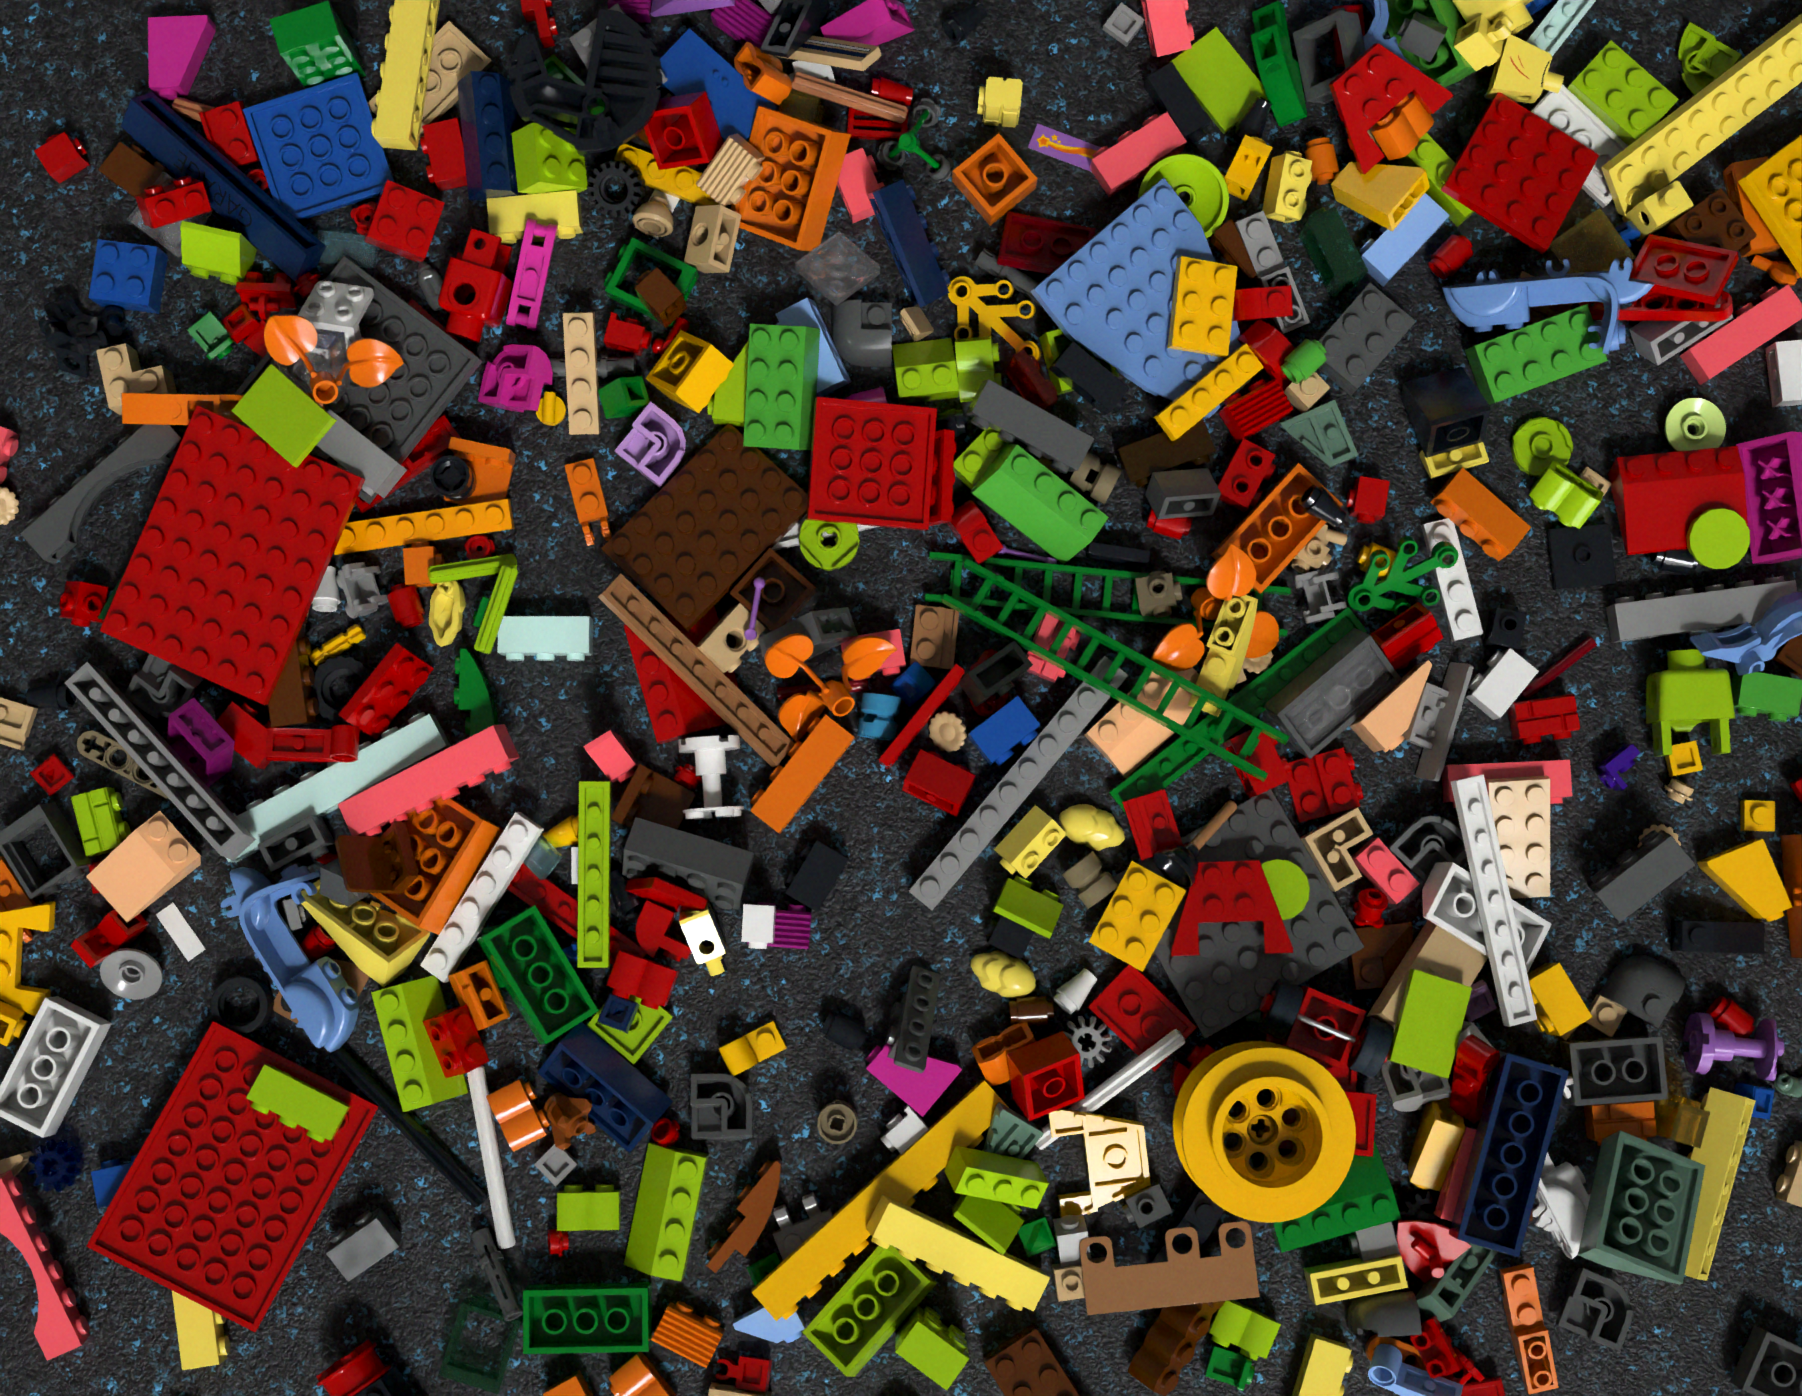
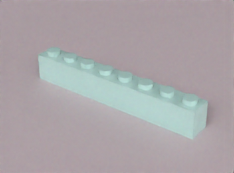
M424 712L411 717L408 720L409 725L400 730L398 727H393L381 734L383 739L373 744L371 741H367L359 745L357 761L328 762V768L319 773L317 770L310 771L301 776V782L293 787H290L289 784L284 785L272 792L274 797L266 801L258 799L245 807L247 811L238 816L233 813L256 840L234 861L226 858L227 861L239 862L259 851V843L311 815L323 817L338 809L339 803L451 747L436 716L432 714L425 715Z

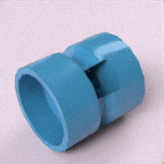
M863 693L861 711L864 713V717L859 719L857 736L894 741L898 727L894 717L899 715L901 698L884 694Z

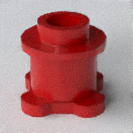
M1364 889L1358 895L1359 902L1355 903L1352 908L1355 912L1354 923L1359 926L1370 925L1375 928H1382L1385 921L1381 915L1383 910L1387 908L1389 900L1378 889Z

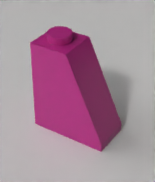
M867 0L820 27L825 38L875 46L915 30L904 3L898 0Z
M208 15L148 17L149 88L160 99L174 100L178 96H188L216 32V25Z
M886 1043L882 1048L876 1045L866 1057V1060L869 1062L866 1069L922 1117L962 1071V1067L957 1063L927 1055L925 1070L923 1073H918L895 1065L894 1059L887 1057L890 1044Z

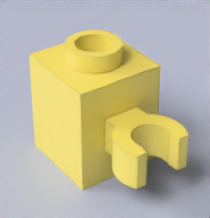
M1481 14L1458 29L1454 48L1475 71L1480 70L1486 65L1491 66L1501 57L1504 39L1511 35L1512 32L1509 27L1513 25V22L1507 15H1503L1492 25Z

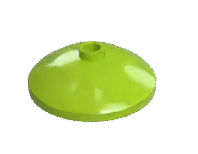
M1188 153L1171 155L1157 162L1144 177L1138 198L1159 180L1165 178L1178 196L1184 191L1190 194V200L1184 202V204L1201 224L1206 239L1210 237L1224 221L1229 205L1228 186L1220 170L1209 160Z

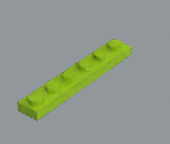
M579 781L577 968L610 967V781Z

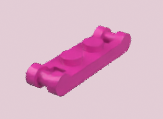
M527 219L506 319L507 325L516 326V324L527 326L528 330H537L558 225L549 223L546 226L538 224L535 219ZM535 235L545 238L543 246L533 244ZM520 304L530 306V313L519 312Z

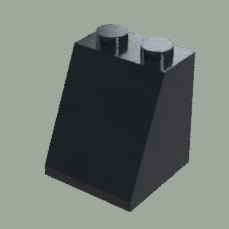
M1462 367L1443 369L1437 374L1426 377H1414L1408 382H1404L1401 400L1426 458L1484 442L1491 409Z

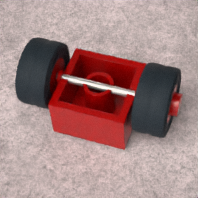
M1278 979L1269 994H1265L1260 1005L1261 1014L1258 1030L1281 1039L1279 1044L1343 1070L1348 1060V1068L1368 1077H1374L1381 1069L1383 1063L1387 1061L1394 1029L1391 1025L1373 1017H1367L1363 1021L1367 1011L1310 987L1302 986L1301 988L1282 979Z

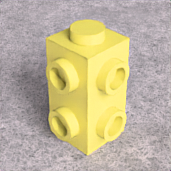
M1284 151V154L1272 157L1262 207L1266 218L1283 223L1301 220L1307 206L1305 200L1307 187L1312 179V160L1302 158V154L1296 151Z
M1035 805L994 850L1002 857L999 863L1011 875L1017 871L1026 879L1067 834L1049 815Z

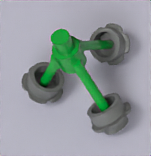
M922 98L921 101H916L913 105V119L916 123L909 132L900 136L899 143L896 141H886L879 146V151L877 152L879 164H883L887 170H896L898 166L900 167L904 163L905 151L916 153L927 162L926 173L931 177L930 180L933 183L947 181L952 176L953 160L942 154L931 157L920 148V140L917 137V132L921 126L929 127L938 122V117L941 116L939 105L930 98Z

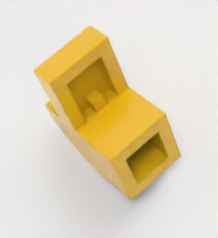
M1244 136L1224 177L1229 194L1247 201L1273 147L1267 145L1264 140L1258 137Z

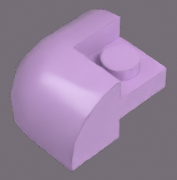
M650 401L633 422L632 430L615 449V453L637 469L648 480L661 487L680 463L685 453L686 439L682 428L677 422Z

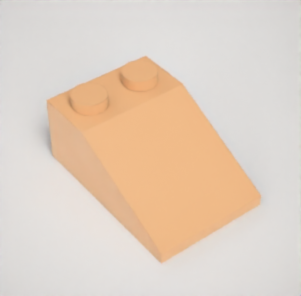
M1429 660L1415 665L1401 678L1402 681L1350 725L1351 729L1373 753L1382 750L1387 752L1389 749L1392 751L1405 739L1402 734L1409 728L1432 667V663Z
M158 811L135 829L86 878L125 922L128 923L201 865V855L165 815Z

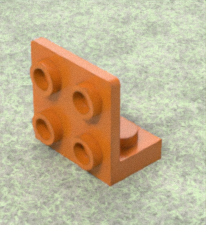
M451 437L448 449L454 453L453 456L459 457L472 468L476 475L477 484L473 494L465 500L453 501L445 496L444 500L454 504L469 505L506 499L516 458L513 451L503 447Z

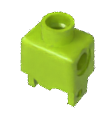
M1698 649L1667 652L1668 670L1650 674L1646 680V724H1652L1654 757L1672 755L1671 728L1675 733L1690 732L1694 726L1702 722H1710L1711 754L1731 753L1729 719L1735 718L1729 672L1723 668L1706 669V658Z

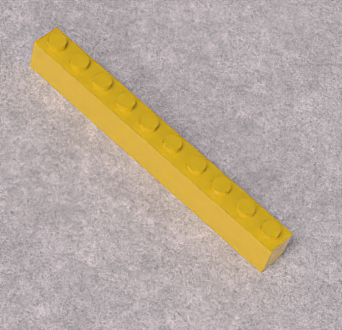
M981 1080L932 1124L924 1135L904 1153L899 1154L752 1288L751 1293L776 1321L781 1317L787 1320L798 1310L799 1306L796 1303L806 1295L809 1299L821 1289L822 1284L820 1281L828 1274L833 1277L844 1268L846 1264L843 1260L848 1255L853 1253L856 1256L867 1247L869 1242L866 1239L871 1234L866 1230V1226L882 1194L910 1207L916 1201L913 1196L919 1190L923 1189L926 1192L939 1180L936 1175L943 1168H946L956 1145L971 1149L975 1148L984 1139L982 1133L990 1126L996 1105L1000 1102L1006 1107L1008 1106L985 1080Z

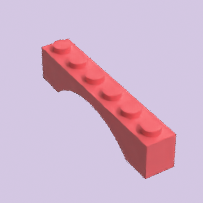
M11 1170L0 1174V1233L18 1248L31 1268L36 1282L39 1301L34 1335L48 1361L82 1346L90 1336V1328L87 1319L79 1314L73 1290L67 1288L62 1278L63 1270L60 1263L53 1259L49 1251L50 1243L45 1233L40 1232L36 1224L37 1217L33 1207L29 1204L27 1205L22 1195L23 1186L21 1181L14 1177Z

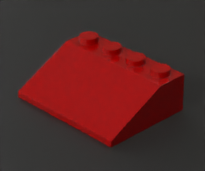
M1738 446L1617 457L1608 473L1609 481L1612 483L1611 490L1626 555L1688 549L1686 535L1689 526L1695 518L1708 509L1725 508L1735 511L1745 520L1748 526L1745 478Z
M715 605L688 632L668 613L663 614L695 646L719 621ZM623 625L657 743H668L728 725L627 625ZM728 671L723 673L738 687L734 671L732 673Z

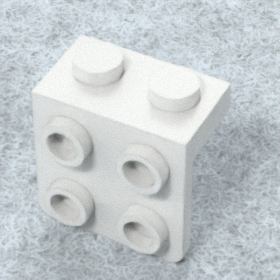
M323 280L315 284L298 316L309 320L315 327L317 332L315 348L346 353L351 343L362 339L359 323L374 298L373 289Z

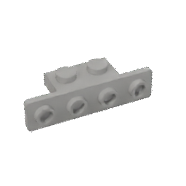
M1450 662L1442 688L1428 682L1425 683L1409 728L1402 735L1405 741L1423 748L1415 775L1417 778L1436 782L1440 780L1457 721L1462 711L1467 688L1471 681L1474 667L1470 664Z

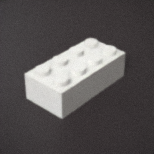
M59 996L46 997L0 1085V1117L42 1138L55 1135L112 1023Z

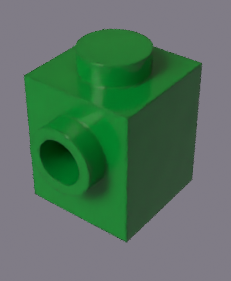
M642 376L621 377L598 390L606 419L630 417L650 403Z

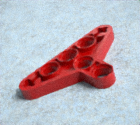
M1722 290L1716 304H1721L1720 308H1715L1716 304L1704 303V308H1701V303L1698 301L1649 291L1640 299L1630 302L1632 303L1630 307L1620 309L1618 320L1723 321L1732 315V297L1729 293ZM1658 301L1663 303L1658 309H1649L1647 307L1651 302ZM1602 302L1579 303V307L1588 304L1593 320H1603L1604 304ZM1683 302L1695 304L1692 308L1686 310L1678 307Z

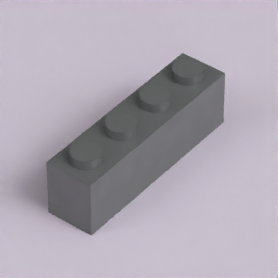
M989 379L982 381L966 412V415L972 417L971 423L984 430H987L988 427L999 432L997 437L1009 444L1019 443L1025 447L1024 450L1036 459H1040L1041 456L1052 462L1050 466L1053 469L1064 474L1067 471H1078L1095 439Z

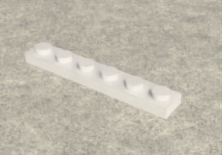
M521 812L514 813L420 965L443 983L449 982L448 976L457 970L544 828Z

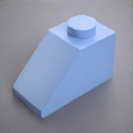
M760 1305L735 1318L733 1326L735 1330L774 1343L785 1340L787 1344L803 1335L801 1331L805 1329L806 1322L799 1308L787 1320L781 1317L776 1321L764 1306Z

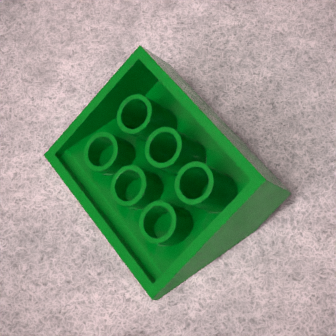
M1375 1140L1373 1157L1354 1155L1344 1181L1332 1197L1323 1205L1302 1217L1284 1222L1269 1223L1276 1248L1281 1253L1401 1219L1393 1188ZM1278 1149L1280 1155L1285 1156L1292 1149ZM1263 1154L1250 1157L1253 1168L1262 1165L1264 1161Z

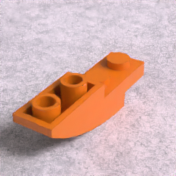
M121 393L122 424L189 425L197 405L234 422H243L231 410L244 395Z
M1530 1263L1499 1269L1504 1291L1502 1299L1515 1355L1528 1395L1559 1388L1548 1329L1544 1326L1533 1266Z

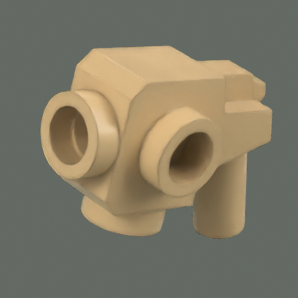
M1325 524L1293 558L1292 568L1302 574L1315 569L1324 570L1332 558L1328 554L1330 549L1326 547L1328 542L1344 546L1347 541V534L1328 529V525Z

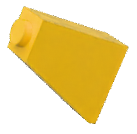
M1349 162L1342 171L1335 175V179L1331 183L1337 202L1392 232L1430 188L1426 170L1421 167L1376 164L1366 174H1360L1356 167L1357 162Z
M1764 839L1749 840L1697 862L1699 868L1753 918L1766 919V922L1774 921L1785 916L1783 911L1792 908V904Z
M1451 1097L1426 1103L1408 1163L1409 1181L1421 1189L1440 1191L1465 1131L1463 1117L1450 1108Z

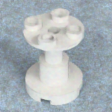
M718 735L685 738V740L679 739V753H694L696 776H702L704 808L683 810L686 819H711L714 812L715 817L742 816L741 810H744V806L722 807L720 776L726 774L725 751L740 749V737L738 735H728V738L721 739Z

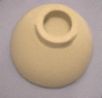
M652 197L650 202L642 204L635 211L632 218L633 224L639 231L650 236L664 237L671 234L674 221L672 213L667 207L668 202L661 197Z

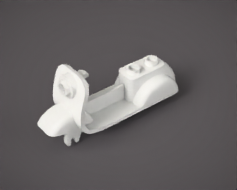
M1493 1070L1487 1076L1488 1083H1490ZM1568 1076L1563 1092L1565 1098L1571 1097V1092L1567 1087L1574 1084L1571 1076ZM1486 1086L1485 1098H1486L1488 1086ZM1547 1152L1534 1200L1537 1206L1532 1210L1533 1217L1539 1216L1538 1221L1534 1224L1542 1227L1543 1230L1550 1231L1555 1242L1562 1248L1565 1255L1573 1259L1579 1252L1591 1194L1588 1195L1583 1186L1586 1180L1577 1165L1573 1167L1570 1163L1564 1162L1555 1167Z

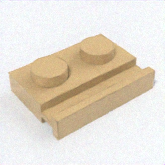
M0 697V744L24 750L26 738L29 737L38 708Z

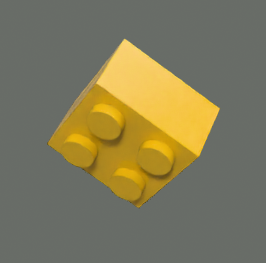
M680 330L645 379L669 399L700 413L708 405L711 396L719 385L727 379L729 371L734 364L712 344Z
M1545 963L1528 973L1537 1020H1533L1541 1033L1545 1031L1547 1035L1562 1036L1592 1018L1591 1013L1560 963Z

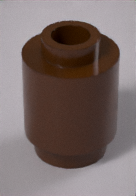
M1046 995L1016 997V1001H1009L1011 1026L1027 1022L1029 1027L1048 1026V1020L1054 1019L1052 1001H1046Z

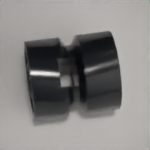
M452 455L443 456L436 460L431 467V483L447 499L462 501L470 497L475 491L477 484L476 475L472 468L459 457Z

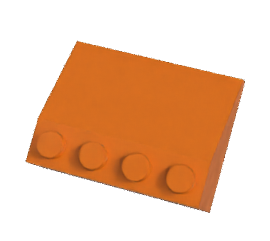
M758 106L748 143L764 155L765 159L760 164L763 166L760 174L753 181L749 179L745 185L746 193L737 204L734 205L732 203L730 210L742 215L739 228L797 250L818 252L851 134Z
M442 797L432 801L434 807L417 814L415 810L407 814L408 820L405 822L408 834L412 839V850L414 859L418 864L419 876L402 894L370 893L416 926L437 935L441 933L503 831L497 825L453 798L443 801Z

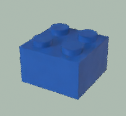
M98 239L89 299L100 307L114 306L124 310L159 314L168 255L157 246Z
M1017 696L968 734V739L989 766L994 762L1000 766L1013 756L1012 748L1018 744L1025 747L1039 735L1036 730L1039 728L1040 723L1019 696Z

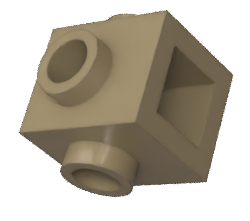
M1155 571L1149 573L1148 577L1135 578L1139 608L1142 616L1166 617L1171 615L1173 611H1178L1177 601L1183 600L1180 582L1174 583L1172 573Z

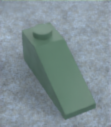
M1469 1243L1471 1247L1444 1268V1275L1441 1278L1432 1277L1424 1283L1416 1295L1419 1311L1428 1319L1436 1316L1439 1322L1454 1317L1498 1251Z

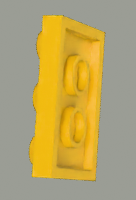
M1184 256L1177 258L1167 348L1223 358L1228 356L1238 266Z
M1131 861L1088 942L1143 972L1187 890L1146 867Z

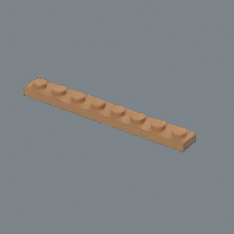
M621 573L598 596L610 610L772 768L777 766L792 749L795 743Z

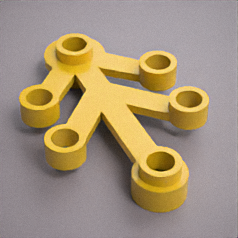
M960 276L951 281V284L948 286V297L952 303L957 305L958 327L954 331L955 339H960L959 332L963 328L968 330V338H973V330L969 327L970 306L978 314L979 337L991 336L992 327L1016 350V357L1020 363L1033 365L1038 362L1041 356L1039 345L1033 341H1024L999 318L1019 316L1023 319H1030L1036 312L1035 305L1025 300L1019 304L987 306L978 298L981 296L997 295L1000 298L1007 299L1014 292L1011 282L1000 280L996 284L976 285L971 278L966 276ZM1002 284H1008L1009 292L1006 295H1002L999 292V287ZM960 286L967 288V294L964 297H960L957 293ZM1024 304L1031 306V313L1027 316L1021 313V307ZM1025 347H1030L1033 351L1032 356L1028 359L1022 355Z

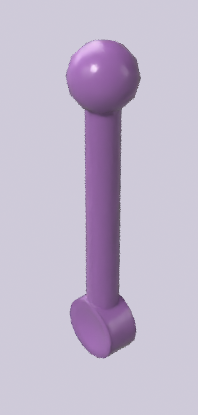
M1002 544L1004 548L997 553L998 555L1009 554L1042 563L1057 564V559L1009 549L1004 544Z
M762 577L755 578L753 582L755 594L749 629L744 633L745 638L750 641L755 640L757 637L755 624L761 589L765 586V580Z

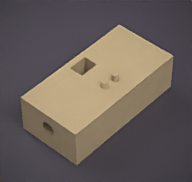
M1427 920L1367 1017H1373L1381 1022H1385L1395 1030L1410 969H1416L1470 987L1488 957Z

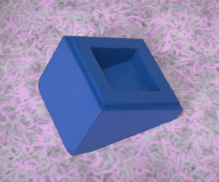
M915 661L889 687L911 707L933 687L935 680Z
M1736 1083L1734 1094L1756 1101L1752 1117L1770 1120L1775 1089Z

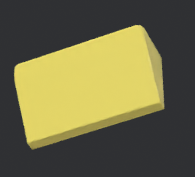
M1483 442L1427 458L1423 450L1419 453L1420 459L1431 479L1457 472L1462 467L1467 469L1489 462Z

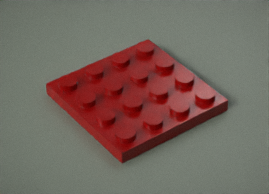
M1497 93L1492 98L1443 184L1441 191L1543 254L1550 246L1596 163L1599 154L1504 94Z
M816 397L806 520L929 530L937 408Z

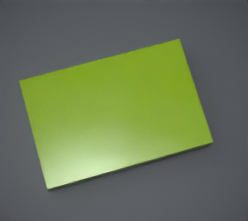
M1217 27L1194 43L1191 49L1185 50L1170 61L1173 62L1198 103L1223 134L1235 126L1254 102L1256 96L1268 100L1263 84Z
M273 364L269 365L231 410L296 468L337 421Z
M1410 969L1387 1060L1449 1079L1472 987L1416 969Z

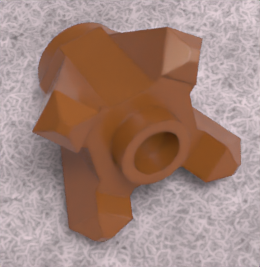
M558 1092L546 1101L544 1110L551 1122L555 1147L566 1150L571 1145L570 1138L572 1136H578L583 1132L588 1135L596 1132V1124L588 1118V1113L592 1108V1100L571 1098L562 1092Z

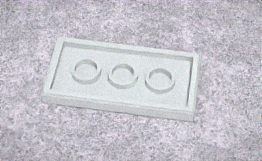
M1562 84L1558 94L1548 91L1531 112L1599 154L1582 189L1604 208L1612 200V196L1601 167L1627 148L1628 145Z

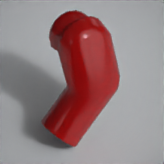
M676 318L666 341L662 338L655 339L652 346L653 353L659 354L661 357L680 330L687 332L690 323L684 318Z

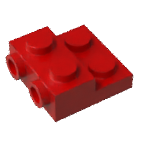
M1344 747L1317 754L1311 759L1303 758L1288 762L1291 773L1288 774L1290 780L1286 783L1298 823L1360 807L1359 800L1363 799V791L1359 782H1353L1351 771L1355 770V763L1350 752L1345 753Z

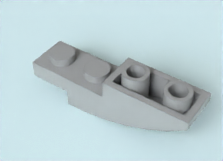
M1264 210L1234 222L1257 275L1254 282L1257 288L1291 285L1293 316L1272 318L1279 331L1284 334L1310 323L1289 266L1285 267Z

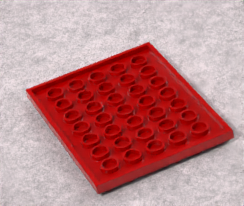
M197 405L100 631L262 705H268L365 479L309 454L296 468L252 429Z
M213 1021L86 1247L256 1332L379 1106ZM264 1064H270L351 1106L333 1140L325 1139L323 1143L318 1142L306 1135L308 1129L298 1124L295 1129L278 1121L280 1115L270 1110L266 1115L250 1107L253 1101L246 1097Z

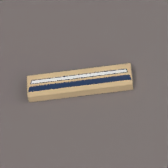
M811 36L787 59L864 71L880 58L881 52L879 46Z

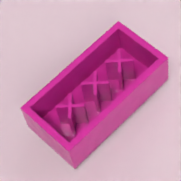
M1791 431L1736 444L1744 470L1752 563L1773 564L1802 558V432Z

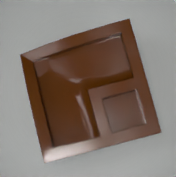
M1412 922L1383 925L1382 928H1354L1364 948L1348 956L1353 991L1385 988L1412 945Z

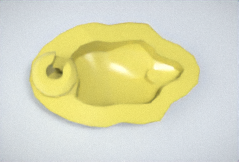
M457 581L437 583V588L431 595L429 626L433 631L437 645L440 647L452 644L457 633L462 629L463 611L466 607L463 588Z
M1074 805L1062 811L1059 815V822L1062 829L1066 832V836L1074 843L1084 845L1089 849L1100 851L1107 847L1118 846L1125 840L1124 831L1116 822L1113 814L1105 810L1096 809L1092 805Z
M996 950L990 953L977 954L971 959L970 966L974 974L979 978L981 986L989 991L998 993L1002 997H1024L1036 988V980L1030 967L1021 959L1012 957L1006 952Z

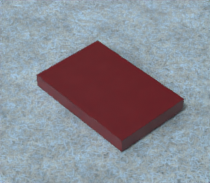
M1008 211L997 264L1050 275L1094 237L1096 228Z

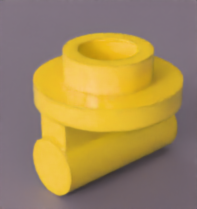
M544 392V397L540 399L536 415L545 425H557L565 418L566 406L556 396V393Z

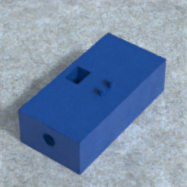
M690 28L660 58L662 71L668 81L658 87V89L665 95L669 92L672 96L706 91L723 142L726 141L729 135L737 133L749 142L758 106L778 111L777 106L771 101L748 90L744 85L743 76Z

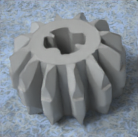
M1081 1015L1078 1016L1079 1027H1076L1073 1022L1068 1021L1067 1026L1073 1031L1071 1034L1063 1032L1080 1053L1081 1066L1084 1058H1086L1088 1067L1093 1068L1094 1062L1092 1057L1095 1056L1098 1061L1103 1063L1105 1059L1099 1053L1100 1050L1111 1052V1047L1102 1044V1041H1109L1112 1039L1111 1034L1100 1035L1107 1027L1105 1023L1099 1024L1094 1029L1096 1017L1091 1016L1086 1026L1085 1019ZM1088 1033L1090 1034L1089 1038L1094 1041L1091 1048L1087 1046V1050H1082V1045L1078 1042L1080 1036L1085 1038L1084 1034Z

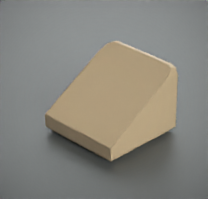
M908 307L900 310V320L914 342H918L934 331L921 308Z
M28 1151L0 1160V1174L11 1170L15 1177L30 1161L33 1153Z

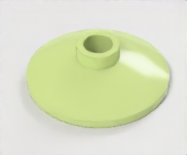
M1688 398L1680 401L1672 407L1665 420L1666 438L1671 447L1677 452L1719 448L1726 433V423L1722 412L1712 402L1702 398ZM1688 425H1693L1696 428L1695 435H1691L1688 432Z

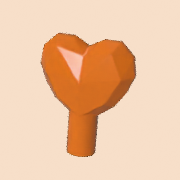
M1757 254L1751 263V266L1767 272L1773 280L1782 285H1795L1797 279L1801 277L1792 263L1771 261Z

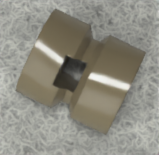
M1087 452L1078 471L1073 472L1068 485L1080 493L1088 491L1090 498L1105 505L1122 469L1108 462L1102 465L1100 464L1099 457ZM1091 469L1099 472L1093 484L1086 481Z
M1093 851L1062 874L1072 888H1079L1077 896L1087 909L1098 903L1119 886L1109 872L1101 871L1103 864Z
M843 1100L827 1103L822 1108L817 1121L819 1134L825 1141L831 1144L848 1142L854 1136L858 1126L856 1110L851 1104Z

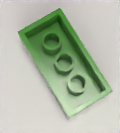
M1588 304L1466 349L1465 352L1479 391L1489 405L1608 361L1606 354L1602 353L1603 346L1596 349L1589 348V343L1598 342L1600 338L1597 331L1588 332V327L1595 325Z
M750 324L743 446L811 450L814 405L817 394L820 328Z

